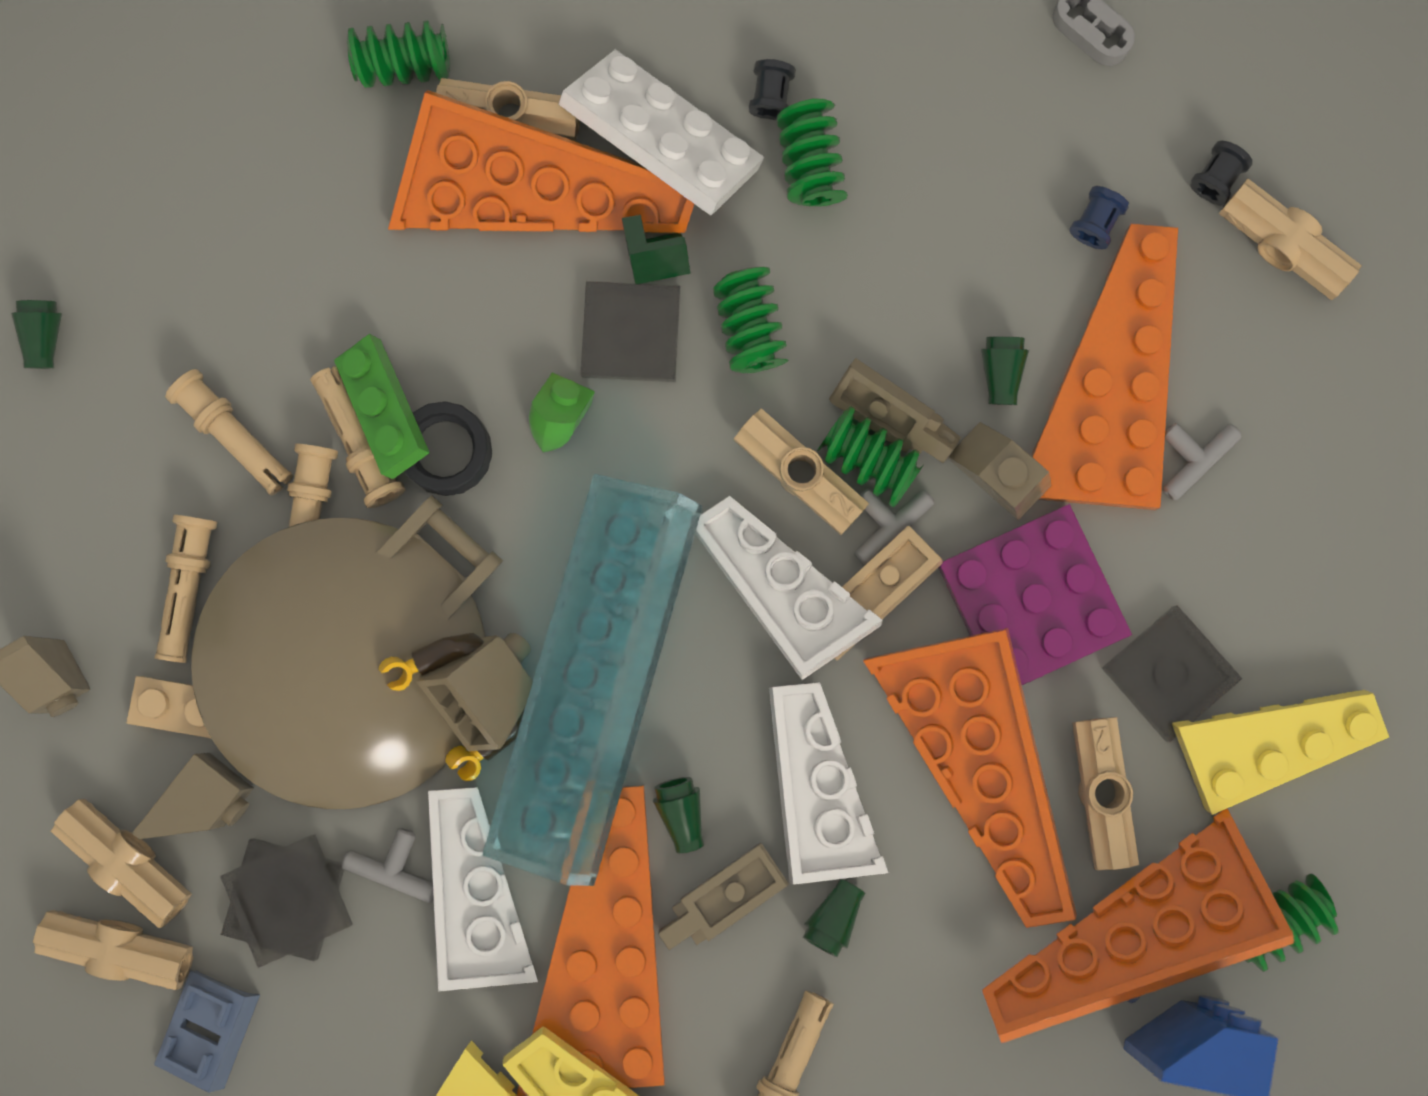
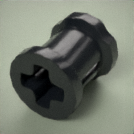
M776 59L759 60L755 62L753 69L754 74L757 76L754 99L749 101V113L759 118L777 120L778 114L789 106L786 104L789 81L794 79L796 69L793 65Z
M1222 140L1217 141L1211 149L1212 158L1202 173L1194 175L1190 184L1192 190L1198 196L1216 205L1226 204L1230 198V189L1239 175L1246 173L1253 164L1251 156L1243 148L1232 142Z

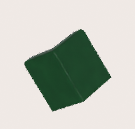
M641 215L622 218L635 285L691 274L687 244L681 233L646 239Z

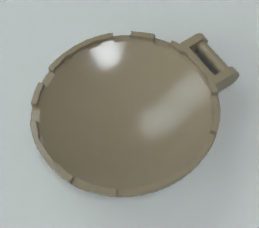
M433 495L399 529L379 522L358 518H327L296 524L280 530L261 540L241 555L223 574L210 593L200 614L192 647L191 673L197 707L204 726L223 756L238 772L270 794L293 803L322 809H353L383 803L413 790L431 778L446 764L445 759L448 752L454 747L462 745V742L416 682L422 676L420 672L412 674V681L404 690L396 691L391 690L387 684L398 680L402 675L403 669L401 667H394L385 673L379 671V665L384 659L398 657L405 662L412 658V652L444 637L466 633H475L480 637H486L482 619L472 594L499 567L503 560L494 551L490 554L486 552L441 510L443 504ZM426 524H429L476 568L467 578L459 573L418 535L419 531Z

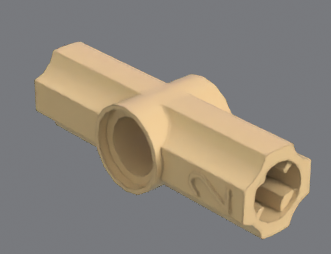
M441 78L439 85H437L436 93L495 114H498L499 109L506 104H516L520 106L519 111L507 118L576 141L579 135L581 121L558 105L561 95L523 90L518 84L510 81L486 85Z
M1247 179L1219 212L1222 217L1258 244L1259 254L1270 265L1282 271H1294L1331 301L1351 283L1362 267L1356 260L1321 235L1323 232L1322 226L1311 214L1296 207L1286 208L1250 179Z
M762 408L743 425L733 439L778 479L785 491L797 496L840 535L851 526L869 505L863 497L823 463L822 458L816 451L806 448ZM805 461L812 466L814 478L807 483H797L790 478L787 470L793 462Z
M1117 717L1072 722L1081 779L1078 795L1081 803L1085 806L1094 869L1117 870L1139 865L1130 807L1133 801V789L1130 782L1126 779ZM1108 779L1114 785L1115 797L1109 805L1102 807L1096 800L1095 790L1100 782Z
M78 799L55 820L54 827L50 832L89 866L87 872L91 879L105 891L116 896H123L158 928L164 927L188 903L192 893L154 860L156 855L152 848L142 839L135 837L132 832L120 830L86 799Z
M56 910L45 913L44 918L36 928L33 939L35 945L34 953L85 966V972L92 976L116 981H124L131 978L172 990L182 988L186 977L190 973L194 958L192 955L193 946L144 934L143 929L137 925L117 920L104 919L94 921Z

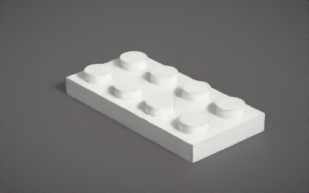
M616 49L564 89L558 104L710 216L758 171L764 159V156L748 146L745 141L737 138L711 119L706 113L697 109L675 93L669 86L660 82L638 66L632 59L624 56Z

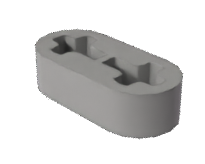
M1058 0L1054 9L1053 20L1055 26L1062 34L1101 65H1117L1126 58L1135 41L1133 27L1127 20L1103 0ZM1079 4L1085 9L1082 16L1078 15L1074 19L1070 18L1067 15L1069 9H1073ZM1113 34L1117 35L1120 38L1117 45H1113L1110 49L1103 45L1105 38H1109Z

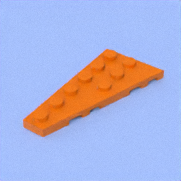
M427 90L424 92L388 230L430 228V230H579V232H597V230H624L622 218L641 215L644 232L685 233L695 204L639 163Z
M1130 224L1126 229L1105 279L1104 287L1091 312L1082 339L1075 350L1055 397L1041 436L1031 454L1038 463L1049 471L1052 485L1038 500L1157 510L1161 507L1178 228Z
M1008 628L864 659L863 662L871 675H875L888 696L886 698L895 714H899L914 739L915 747L953 808L957 809L968 827V833L975 845L981 848L996 873L997 881L1026 928L1076 920L1077 913Z
M645 785L601 788L594 791L532 1033L534 1034L544 1026L628 1088L665 1085ZM519 1085L517 1096H528Z
M1228 808L1214 816V822L1197 835L1191 833L1179 842V848L1158 864L1151 863L1092 907L1093 912L1075 926L1069 924L1057 933V939L1036 955L1029 954L982 989L1001 1043L1294 944V934Z

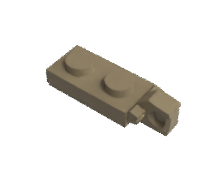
M857 358L849 365L829 398L832 404L843 411L850 406L854 407L855 413L853 418L859 422L866 417L872 419L870 429L875 433L883 427L887 429L886 440L890 443H893L898 438L903 440L902 451L905 453L909 449H916L921 454L924 450L944 463L961 438L942 423L944 419L935 413L933 409Z
M760 842L681 897V901L672 907L677 918L658 931V935L668 950H671L689 936H691L696 945L706 939L710 941L783 890L789 883Z

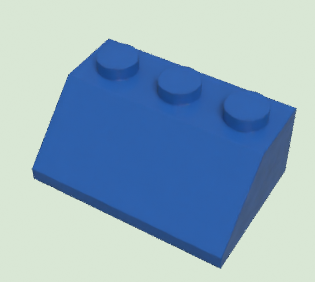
M1199 995L1198 1003L1180 1000L1125 1039L1123 1049L1161 1082L1230 1096H1269L1278 1038L1261 1028V1020L1246 1016L1244 1010L1229 1006L1230 1002L1215 997Z

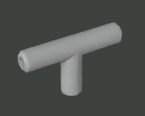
M1172 424L1165 431V439L1188 464L1163 487L1165 495L1169 499L1177 501L1242 438L1240 430L1234 425H1227L1202 449L1178 424Z
M871 488L865 489L860 494L869 503L865 511L881 528L855 551L856 558L863 565H866L908 525L911 526L934 505L933 497L927 491L921 490L894 514L879 497L873 494Z
M404 828L397 830L384 864L351 850L345 854L341 866L344 870L427 903L431 902L434 898L433 883L402 871L416 837L415 833Z

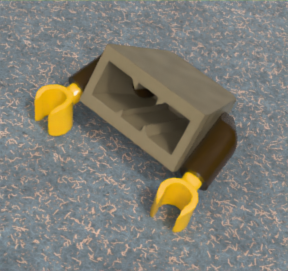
M475 633L444 637L412 652V658L405 662L398 657H388L379 665L381 673L388 672L394 667H401L403 669L402 675L398 680L387 684L391 690L396 691L404 690L412 681V674L420 672L422 676L416 682L464 745L451 749L445 759L450 769H455L462 762L468 760L466 765L457 772L464 781H472L478 777L481 771V760L484 758L488 761L521 736L527 703L535 691L534 682L521 665L529 655L531 648L529 643L516 633H510L504 639L497 635L480 637Z

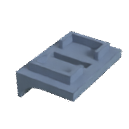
M196 970L190 971L154 1065L208 1093L224 1089L260 995L232 988ZM188 1020L221 1036L219 1042L186 1027Z

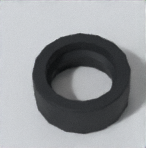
M446 401L429 403L412 412L422 434L428 427L438 422L449 421L459 424L470 435L473 452L471 460L464 470L453 476L441 477L433 475L425 470L420 461L405 470L407 477L427 492L443 496L462 494L476 486L487 473L493 454L490 435L480 419L464 406Z

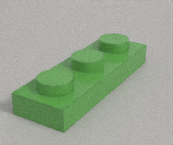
M368 334L337 357L334 362L381 475L394 479L430 452L381 339Z

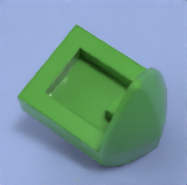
M553 372L533 399L529 412L530 431L542 452L556 450L569 441L592 405L595 391Z

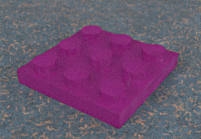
M1070 504L943 561V564L938 567L970 636L1008 628L1022 685L1132 635Z

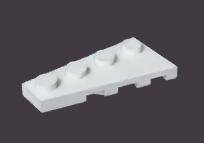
M728 496L690 522L693 532L801 680L882 626L883 620L870 609L867 611L853 600L849 592L835 581L831 582L812 566V562L800 552H794L778 539L774 531L731 496Z
M820 682L770 687L769 695L789 883L795 885L889 873L884 858L880 856L874 840L871 822L861 804L856 790L857 783L851 767L847 765L840 745L841 739Z
M478 787L428 790L438 991L538 982Z

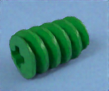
M423 21L421 35L416 36L410 22L404 23L402 37H397L392 25L386 24L383 39L378 38L373 26H367L364 41L359 40L354 28H348L347 49L350 69L355 82L358 81L359 77L361 84L365 88L374 86L376 76H378L383 86H392L395 73L402 84L411 83L413 72H415L421 83L429 82L432 68L439 81L441 78L448 79L449 51L443 24H441L440 33L435 34L429 21Z
M812 98L800 101L783 109L777 116V126L782 130L779 135L780 145L785 148L782 152V162L787 166V169L784 171V178L790 185L787 189V199L792 203L821 207L840 203L847 199L846 191L833 190L834 185L845 180V174L830 171L831 167L839 165L843 160L842 155L838 153H828L829 149L838 146L840 143V138L837 135L825 134L826 131L832 130L838 124L836 118L823 116L824 113L835 107V104L830 100Z
M750 267L725 275L713 287L714 297L722 300L717 306L718 315L727 318L721 324L722 333L732 336L725 342V348L730 354H736L729 361L730 370L734 372L756 373L778 367L789 361L787 359L775 358V353L787 346L786 341L771 340V335L782 329V322L767 321V316L778 311V304L763 303V298L774 292V286L759 285L758 281L770 274L769 267Z
M850 406L835 422L817 451L824 446L828 447L825 462L828 464L833 463L842 456L844 459L841 473L847 475L857 467L860 468L857 483L861 486L875 478L876 481L873 489L875 496L878 497L886 490L891 489L889 505L895 507L924 466L917 467L920 452L914 449L902 457L900 454L903 440L898 438L890 445H884L888 430L883 427L873 435H869L868 432L872 419L866 417L856 425L853 424L855 408Z
M1312 873L1306 875L1305 884L1297 880L1289 884L1288 893L1280 889L1272 893L1294 934V944L1289 946L1297 954L1304 951L1300 939L1301 935L1307 936L1314 944L1321 942L1318 926L1322 925L1332 935L1339 933L1335 920L1337 912L1334 902L1316 875ZM1283 947L1268 952L1280 963L1286 961ZM1265 954L1245 960L1247 963L1252 961L1262 972L1268 970Z

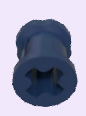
M1094 186L1089 192L1088 199L1090 201L1080 220L1072 223L1069 231L1079 242L1089 247L1103 250L1109 246L1111 242L1109 234L1119 215H1125L1129 202L1116 191L1103 186Z

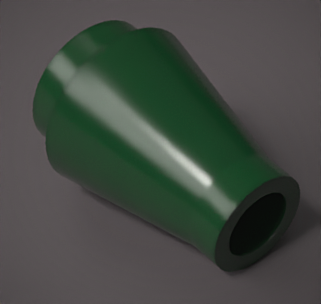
M47 300L16 301V312L11 313L23 356L24 368L53 369L62 317L61 313H57V302Z
M986 337V349H981L989 394L988 404L1017 405L1018 392L1029 350L1024 349L1025 338Z
M692 777L676 778L655 786L656 798L653 799V803L674 843L676 853H688L702 848L704 842L701 827L700 788L694 787Z
M839 879L836 887L804 923L808 928L803 935V939L822 951L838 957L842 947L848 949L859 907L866 893L855 885Z

